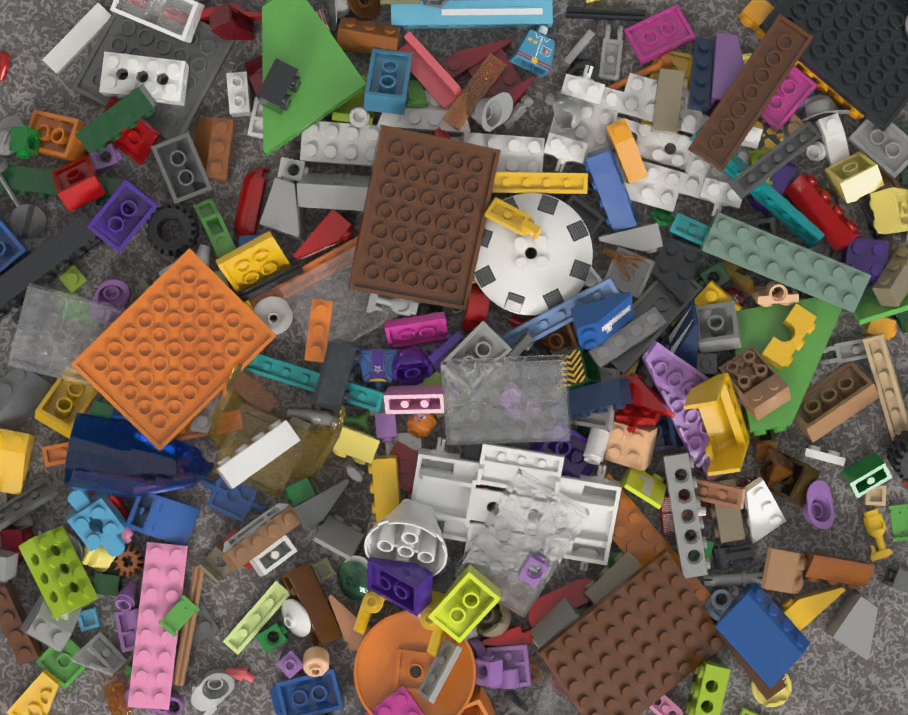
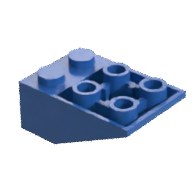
M143 487L138 492L126 522V527L152 537L186 546L201 509Z

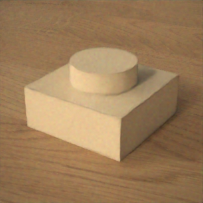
M879 485L864 494V505L886 506L887 486Z

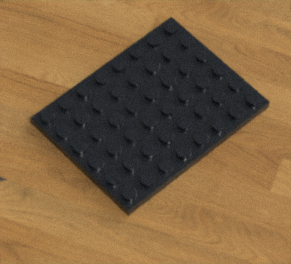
M781 0L760 24L759 28L766 33L777 16L781 14L812 35L813 39L798 61L884 132L908 103V34L905 30L908 5L903 0Z

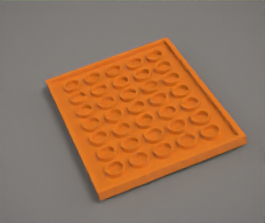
M189 248L71 365L161 451L277 335Z

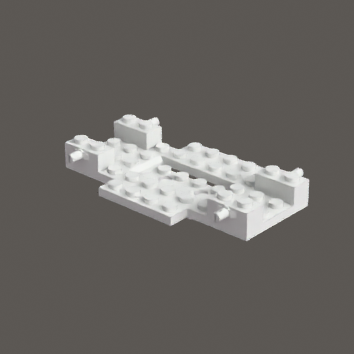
M585 65L583 76L566 74L560 98H570L577 101L582 109V118L576 128L561 129L563 124H557L554 117L543 153L558 159L555 171L558 172L561 165L560 173H563L566 162L585 166L584 161H586L587 154L608 146H611V149L614 150L605 128L612 123L624 119L617 117L618 113L652 122L657 80L630 73L625 91L621 92L607 88L605 84L590 79L593 66H590L589 73H587L589 65ZM682 89V97H685L684 109H680L679 117L682 118L680 131L694 135L705 124L709 116L702 115V111L687 109L689 89ZM626 119L631 132L637 135L635 143L641 158L685 170L683 173L643 161L648 176L629 184L616 153H613L631 201L673 212L678 194L680 193L715 204L711 216H714L716 210L721 212L722 206L736 210L740 208L742 199L728 184L733 178L724 170L723 172L718 171L689 151L688 147L692 143L690 137L680 134L651 132L652 126ZM752 127L735 153L748 166H750L749 159L751 155H747V150H757L763 129ZM668 143H672L676 147V151L672 155L667 154L664 150L665 145Z
M438 437L436 449L420 448L411 500L433 507V513L443 538L466 542L463 561L519 570L529 552L532 551L534 553L540 552L544 556L581 561L579 569L582 571L583 568L584 571H588L589 563L607 565L622 487L620 481L610 480L605 477L606 465H603V469L602 464L598 465L597 476L580 475L579 478L561 475L564 462L563 455L483 442L480 462L460 459V454L445 451L446 439L443 438L442 445H440L441 437ZM483 484L543 494L557 499L554 501L548 498L542 499L528 495L512 494L507 491L500 492L487 488H477L476 485ZM496 502L499 505V509L496 512H490L487 509L488 503ZM532 508L539 511V516L536 519H531L527 515L528 511ZM537 564L529 566V569L532 571L540 568Z

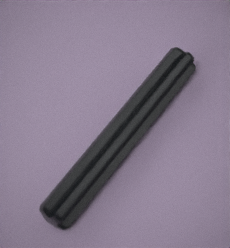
M568 6L566 8V18L642 21L645 20V10Z
M297 262L235 294L245 302L302 274L303 268Z

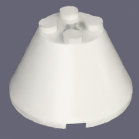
M410 499L402 500L397 507L367 533L364 543L367 557L416 563L433 572V576L437 575L445 567L448 551L433 513V507Z

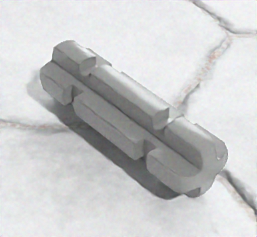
M524 95L520 100L521 103L518 102L514 106L511 115L502 124L507 130L511 129L514 125L513 122H517L527 111L526 108H530L533 105L534 101L530 96Z

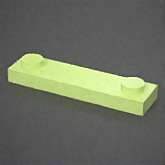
M276 580L223 642L238 655L290 596L287 588Z

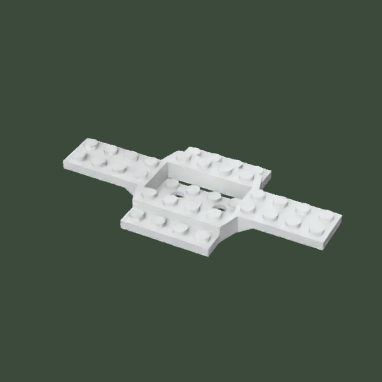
M424 90L426 94L425 102L429 101V107L407 108V103H410L407 100L404 115L382 112L377 126L366 125L362 128H357L349 123L318 121L302 132L300 161L372 168L380 125L422 132H435L439 127L442 130L445 129L449 134H462L460 137H450L452 140L501 150L496 172H542L545 138L471 133L466 115L467 93H463L449 107L443 109L427 90Z

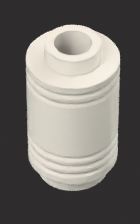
M591 428L583 454L584 461L593 465H599L603 461L609 440V432L607 430Z

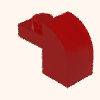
M472 285L467 310L464 312L461 323V330L472 332L483 320L486 322L489 298L478 285Z

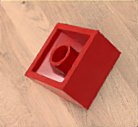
M88 154L52 172L57 194L69 212L106 194L103 182Z

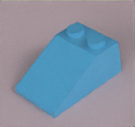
M372 48L364 95V110L399 115L405 114L413 53Z

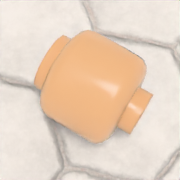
M317 646L307 649L303 655V670L305 673L312 677H320L326 674L329 670L328 651Z

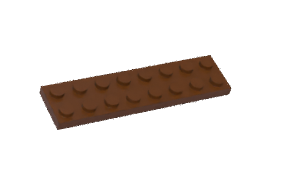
M779 14L690 144L688 150L718 171L723 172L813 39V36Z

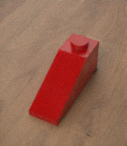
M631 373L630 376L621 375V378H629L633 401L630 405L672 418L675 417V413L647 383L642 381L643 377Z

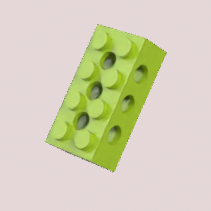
M63 525L32 537L18 546L54 620L98 599Z
M707 659L694 670V674L697 675L695 682L692 681L689 693L692 696L690 702H686L685 713L687 715H720L731 671L725 663Z

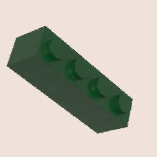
M142 84L75 133V135L90 154L95 150L99 153L108 147L107 141L112 139L114 142L124 134L121 131L126 127L131 130L138 125L137 119L142 116L146 119L155 112L153 108L158 103Z

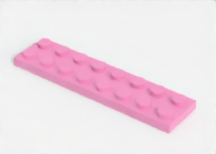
M147 542L127 707L169 710L178 631L175 632L177 634L176 637H173L158 621L160 619L163 621L167 613L182 600L180 597L183 593L188 546Z

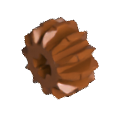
M129 543L127 548L125 547L124 552L113 560V563L118 564L113 569L117 570L120 568L119 575L122 576L126 572L127 578H130L132 573L138 576L139 570H144V565L140 563L145 562V558H141L145 551L138 553L140 546L137 545L133 549L132 543ZM131 556V557H132L131 561H132L133 563H131V564L128 565V564H127L128 560H127L126 558H128V557Z

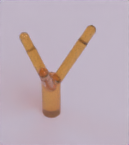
M605 246L602 251L603 254L617 261L627 280H630V276L622 262L638 269L640 266L628 259H646L645 256L620 254L608 246Z

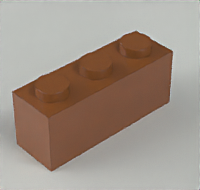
M341 17L337 32V43L341 49L372 54V48L398 51L401 27L392 24L386 25L373 21L357 20L352 17Z

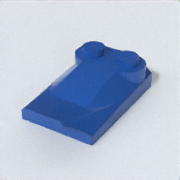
M329 668L327 673L320 677H312L306 674L278 681L270 690L277 715H319L344 709L345 707L340 680L335 668Z

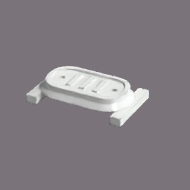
M398 433V438H394V444H392L393 442L385 443L386 455L390 454L397 440L414 450L418 449V453L420 448H422L421 438L418 439L410 433Z

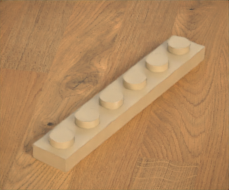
M884 333L864 337L863 343L893 441V437L896 434L900 435L903 430L908 431V415Z

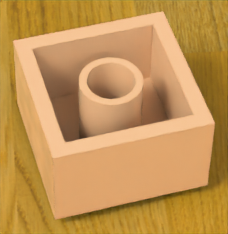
M615 419L613 430L609 433L604 460L640 471L648 468L651 465L658 427L646 424L639 425L634 433L632 431L629 433L627 431L629 424L616 422Z

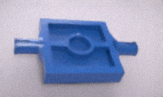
M221 476L215 482L205 477L202 480L204 482H201V486L211 489V497L206 506L241 522L245 521L250 510L255 509L263 514L264 509H266V505L256 502V495L261 485L249 479L244 480L233 489L227 486Z

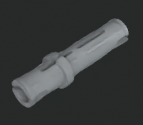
M741 571V573L708 574L703 576V580L712 581H704L703 586L742 585V587H747V585H752L755 582L761 584L762 579L757 578H763L764 572L746 573V571Z

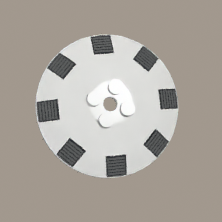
M539 193L518 194L502 201L531 215V218L535 220L534 224L541 227L540 235L537 239L529 235L522 236L486 217L474 276L485 295L501 308L521 315H540L581 291L592 266V242L588 229L581 217L563 201ZM528 248L536 249L537 256L534 259H528L525 256Z

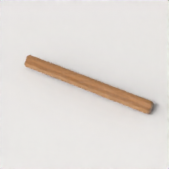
M195 565L193 567L188 599L198 607L204 571L198 565ZM195 610L182 629L173 684L177 686L185 684L197 617Z

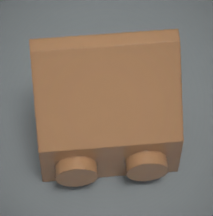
M768 548L761 588L799 594L803 587L802 575L807 567V554L783 548Z

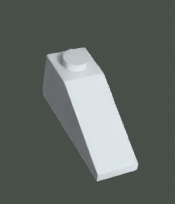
M838 113L817 120L814 126L822 135L819 140L826 147L827 153L825 157L828 165L831 166L849 157L845 131Z

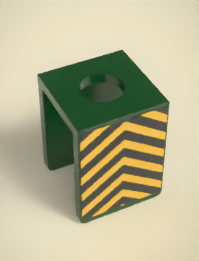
M576 347L558 355L565 389H575L601 382L599 368L588 354L590 350L582 353V348Z

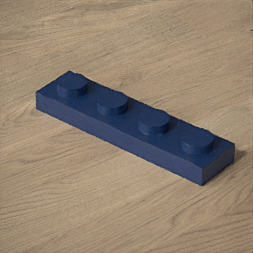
M699 37L693 40L687 109L707 112L709 109L714 40Z

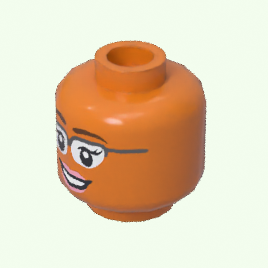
M412 414L407 421L408 432L418 439L428 437L437 424L434 417L435 414Z

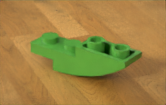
M210 198L193 205L216 258L219 259L235 250L236 247L213 199Z

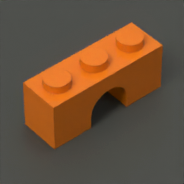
M312 299L304 360L323 363L328 346L334 300Z

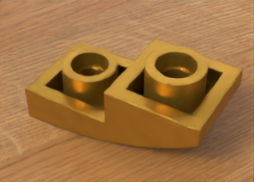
M721 259L722 265L731 278L729 281L739 290L751 296L755 291L751 277L742 274L740 266Z

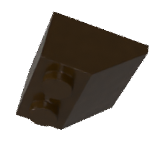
M783 454L787 457L794 473L768 489L771 493L803 508L807 500L808 487L817 480L820 471L802 461Z

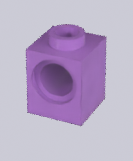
M113 144L107 145L108 147L99 153L96 150L91 154L89 153L98 173L122 165L120 160L123 157L119 147L116 148ZM106 153H111V160L104 163L103 156Z
M375 414L377 439L382 440V443L394 442V438H398L396 414Z
M530 551L518 570V578L536 588L549 568L547 557L540 552L534 553ZM537 564L540 568L532 571L529 569V566Z
M293 647L278 660L276 665L291 679L303 668V657Z
M483 654L481 658L475 659V684L486 687L502 684V659L495 658L493 654Z

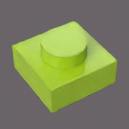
M76 265L59 277L71 293L76 292L88 282Z

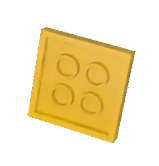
M270 231L215 260L236 293L291 266Z

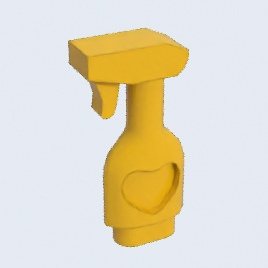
M878 508L863 512L864 518L862 519L866 531L875 538L878 546V551H876L873 545H869L871 549L868 556L869 560L873 562L889 557L893 552L891 549L886 548L883 539L885 523L882 513H879Z

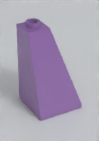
M723 32L717 33L715 37L709 109L705 112L707 116L712 114L744 66L737 35Z

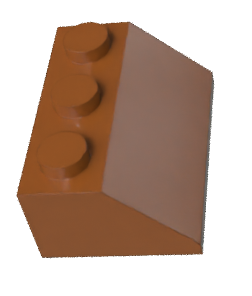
M201 117L196 119L193 142L209 180L229 183L237 125L233 119Z
M805 551V554H807V567L803 571V576L807 577L806 580L812 582H819V579L827 580L826 584L839 586V583L847 584V588L859 589V586L866 587L875 565L866 561Z

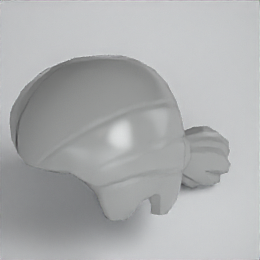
M548 93L545 102L552 105L557 124H563L561 129L576 128L582 118V109L578 102L570 98L557 99L555 95Z

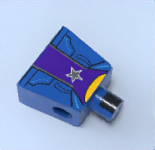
M360 350L362 352L360 365L363 381L372 382V388L384 392V382H393L391 365L398 350Z

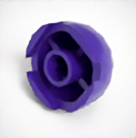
M408 347L399 351L394 356L391 364L394 381H400L401 385H417L422 383L423 378L426 376L429 378L433 372L431 362L428 359L429 356L418 348Z

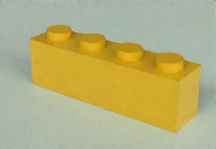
M397 455L374 456L372 463H368L369 474L373 475V482H370V492L374 494L375 502H372V513L376 514V522L373 523V526L401 503Z

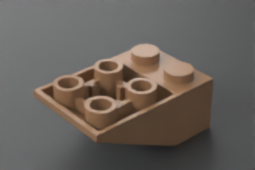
M753 346L719 367L721 373L729 374L736 395L756 421H759L791 400L788 385Z

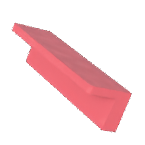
M409 31L404 36L406 44L398 51L413 53L410 72L441 107L446 109L463 95L462 90Z

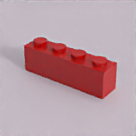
M800 174L784 190L806 218L825 234L823 236L824 239L835 251L844 250L860 235L857 225L845 217L844 210L832 202L831 195L826 190L820 188L818 180L813 175Z

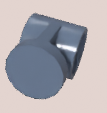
M717 588L712 592V595L704 605V609L710 617L717 621L720 620L732 602L730 592L725 588ZM720 593L727 596V601L723 604L718 603L715 599Z

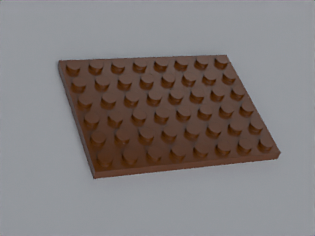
M380 125L348 289L467 310L486 222L485 212L489 207L501 150Z
M663 549L536 652L579 715H640L699 667L704 660L706 661L726 644L718 634V629L672 556L666 549Z

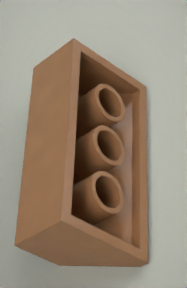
M850 361L806 390L794 420L813 443L879 398L874 383Z

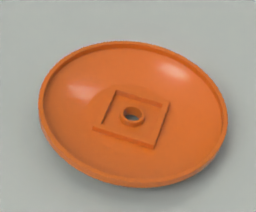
M403 611L381 620L366 634L355 657L354 683L362 705L370 715H375L371 709L405 685L425 715H461L473 695L476 683L475 657L468 640L458 643L448 633H444L442 643L445 638H448L461 646L462 650L435 702L431 703L416 692L435 658L427 652L433 631L427 630L421 625V613L415 616L408 611ZM412 666H419L422 673L419 677L411 675L410 670Z

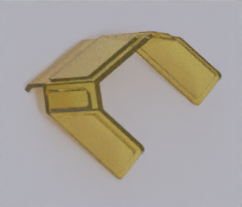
M241 363L237 367H233L208 423L211 425L207 434L221 451L217 462L228 455L230 458L236 454L234 450L246 443L248 446L251 444V438L263 431L265 434L268 432V426L279 419L281 422L285 421V419L243 403L234 391V387L243 366ZM341 406L329 427L306 431L289 423L300 441L244 480L242 484L281 499L288 479L312 477L316 470L322 467L340 437L347 414L345 413L346 407ZM216 462L213 472L219 474L216 470L219 465Z

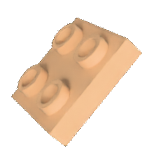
M775 280L770 281L764 286H754L755 291L751 295L756 303L762 307H770L775 303L789 306L793 302H799V294L794 288Z

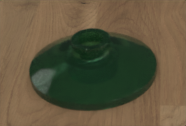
M357 561L343 563L337 572L338 587L347 598L356 601L362 600L369 591L367 568Z

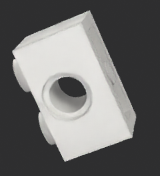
M226 73L231 116H251L252 101L248 73Z

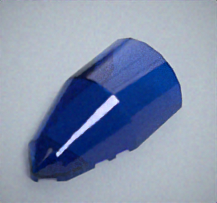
M76 413L67 448L64 485L68 489L123 498L140 497L193 488L212 472L214 463H209L202 457V452L198 448L177 439H173V441H170L159 451L130 422Z

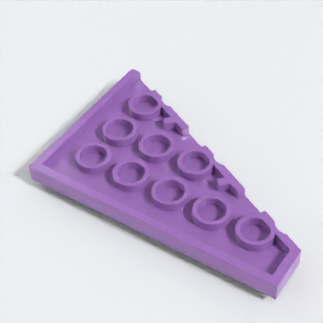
M654 340L642 358L662 400L675 413V417H671L688 455L693 457L694 465L700 468L707 458L705 446L708 445L709 437L699 408L685 410L684 404L690 389L709 378ZM738 399V402H739V405H740V408H741L743 404H742V402L740 401V399Z

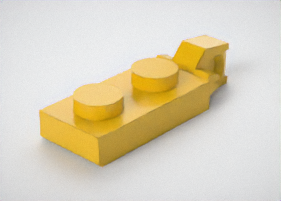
M494 198L485 212V217L519 235H529L537 239L541 233V227L534 224L535 220L531 218V215L498 198Z

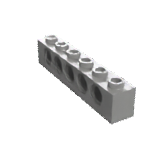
M688 452L662 455L681 572L685 578L708 575L707 569H710L709 557H705L704 549H707L705 536H701L700 530L704 528L702 516L698 517L697 509L701 508L699 496H695L694 488H697L696 476L691 474V468H694L693 457L689 456ZM684 469L686 476L683 479L675 478L676 470ZM687 489L689 491L688 498L680 499L678 497L679 491ZM690 509L692 517L687 520L681 517L682 512ZM692 529L696 532V535L693 539L688 540L685 538V532ZM691 550H697L699 556L697 559L691 560L688 558V553Z

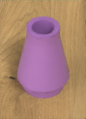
M127 581L124 588L116 596L115 605L118 609L129 611L134 607L138 584L135 581Z

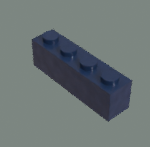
M616 378L549 395L553 419H561L562 422L572 421L574 416L579 418L589 417L591 412H596V414L607 413L608 408H613V410L626 408L625 404L633 403L629 378Z

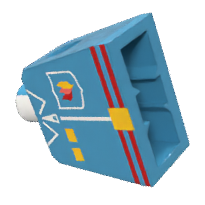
M538 25L536 31L529 30L520 40L509 62L542 78L551 71L555 47L554 40L546 37L548 28Z

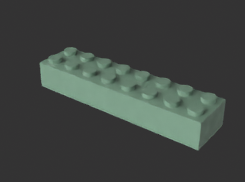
M717 210L700 246V249L704 252L853 313L871 277L869 273Z

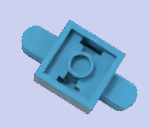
M82 486L73 487L68 493V502L73 509L68 511L67 522L91 552L102 545L109 555H121L125 549V540L121 537L120 533L126 530L125 518L103 490L90 496Z

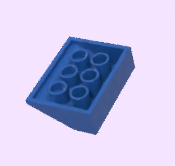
M756 582L739 592L715 625L718 631L770 688L793 666L810 644L807 638Z

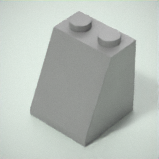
M284 176L281 179L275 178L259 224L269 230L305 241L304 208L298 207L297 183Z
M851 591L824 631L868 660L878 608L873 605L874 600L860 591L857 594Z
M565 597L530 630L533 636L532 641L538 647L537 650L582 615Z

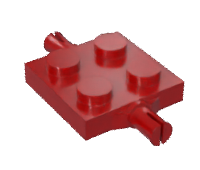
M625 404L626 408L619 409L615 416L616 422L628 423L627 431L634 433L639 425H656L661 414Z

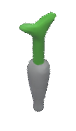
M317 409L287 410V417L295 416L308 422L331 426L334 423L358 425L367 434H371L367 421L370 416L369 409L359 417L338 416L332 414V410L328 409L323 411Z

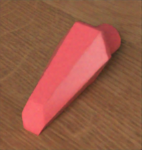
M248 667L227 668L225 670L226 674L240 681L245 679L252 683L256 677L247 671Z

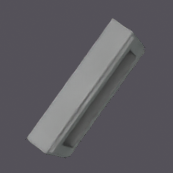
M588 30L565 57L563 61L564 66L569 68L592 41L595 33Z

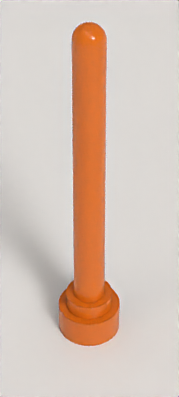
M665 53L657 59L656 63L633 74L645 77L658 71L660 68L671 69L674 65L669 54ZM629 76L607 86V88L619 90L625 87Z

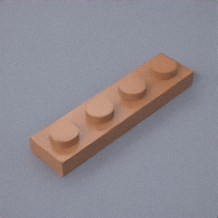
M675 473V478L683 479L686 476ZM696 478L697 488H694L695 496H699L700 501L740 510L743 509L746 488ZM682 489L679 491L678 496L688 498L689 491Z

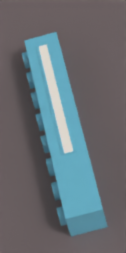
M421 0V4H391V24L401 27V29L537 28L538 25L552 28L553 0H449L441 8L426 6L423 4V0Z

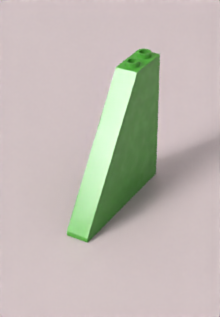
M266 0L262 7L263 82L276 58L298 69L301 77L300 82H302L298 92H293L290 98L292 103L287 111L284 110L282 115L263 106V151L266 157L366 88V82L307 0Z
M814 297L793 302L789 306L779 303L773 304L770 307L761 306L737 311L742 348L731 349L733 358L751 346L761 355L773 337L783 342L790 341L791 331L782 323L796 303L817 317L814 321L817 324L810 335L806 333L803 337L805 343L799 351L795 349L791 355L794 359L788 368L784 366L779 370L768 363L788 385L791 400L759 421H756L744 405H742L749 434L754 433V436L765 435L767 430L773 429L774 433L786 431V427L792 425L842 308Z

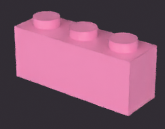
M448 385L389 386L384 394L386 414L446 413L450 404Z

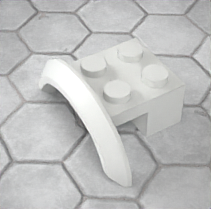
M278 503L224 542L223 553L227 552L235 544L242 541L289 505ZM284 535L249 562L261 577L268 574L296 553L297 550L289 538Z

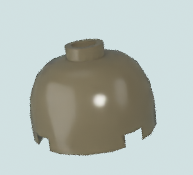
M500 599L476 625L477 632L485 637L502 635L508 629L511 622V612L508 605Z

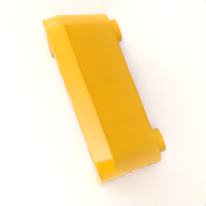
M722 373L691 388L684 404L685 410L699 408L709 437L708 445L705 446L706 456L710 457L711 460L707 472L708 476L740 472L749 445L748 429L728 373Z
M369 590L362 600L353 630L365 636L371 614L380 611L384 600L387 599ZM432 590V602L422 611L420 623L425 629L433 631L427 652L437 657L445 631L428 618V615L444 594Z

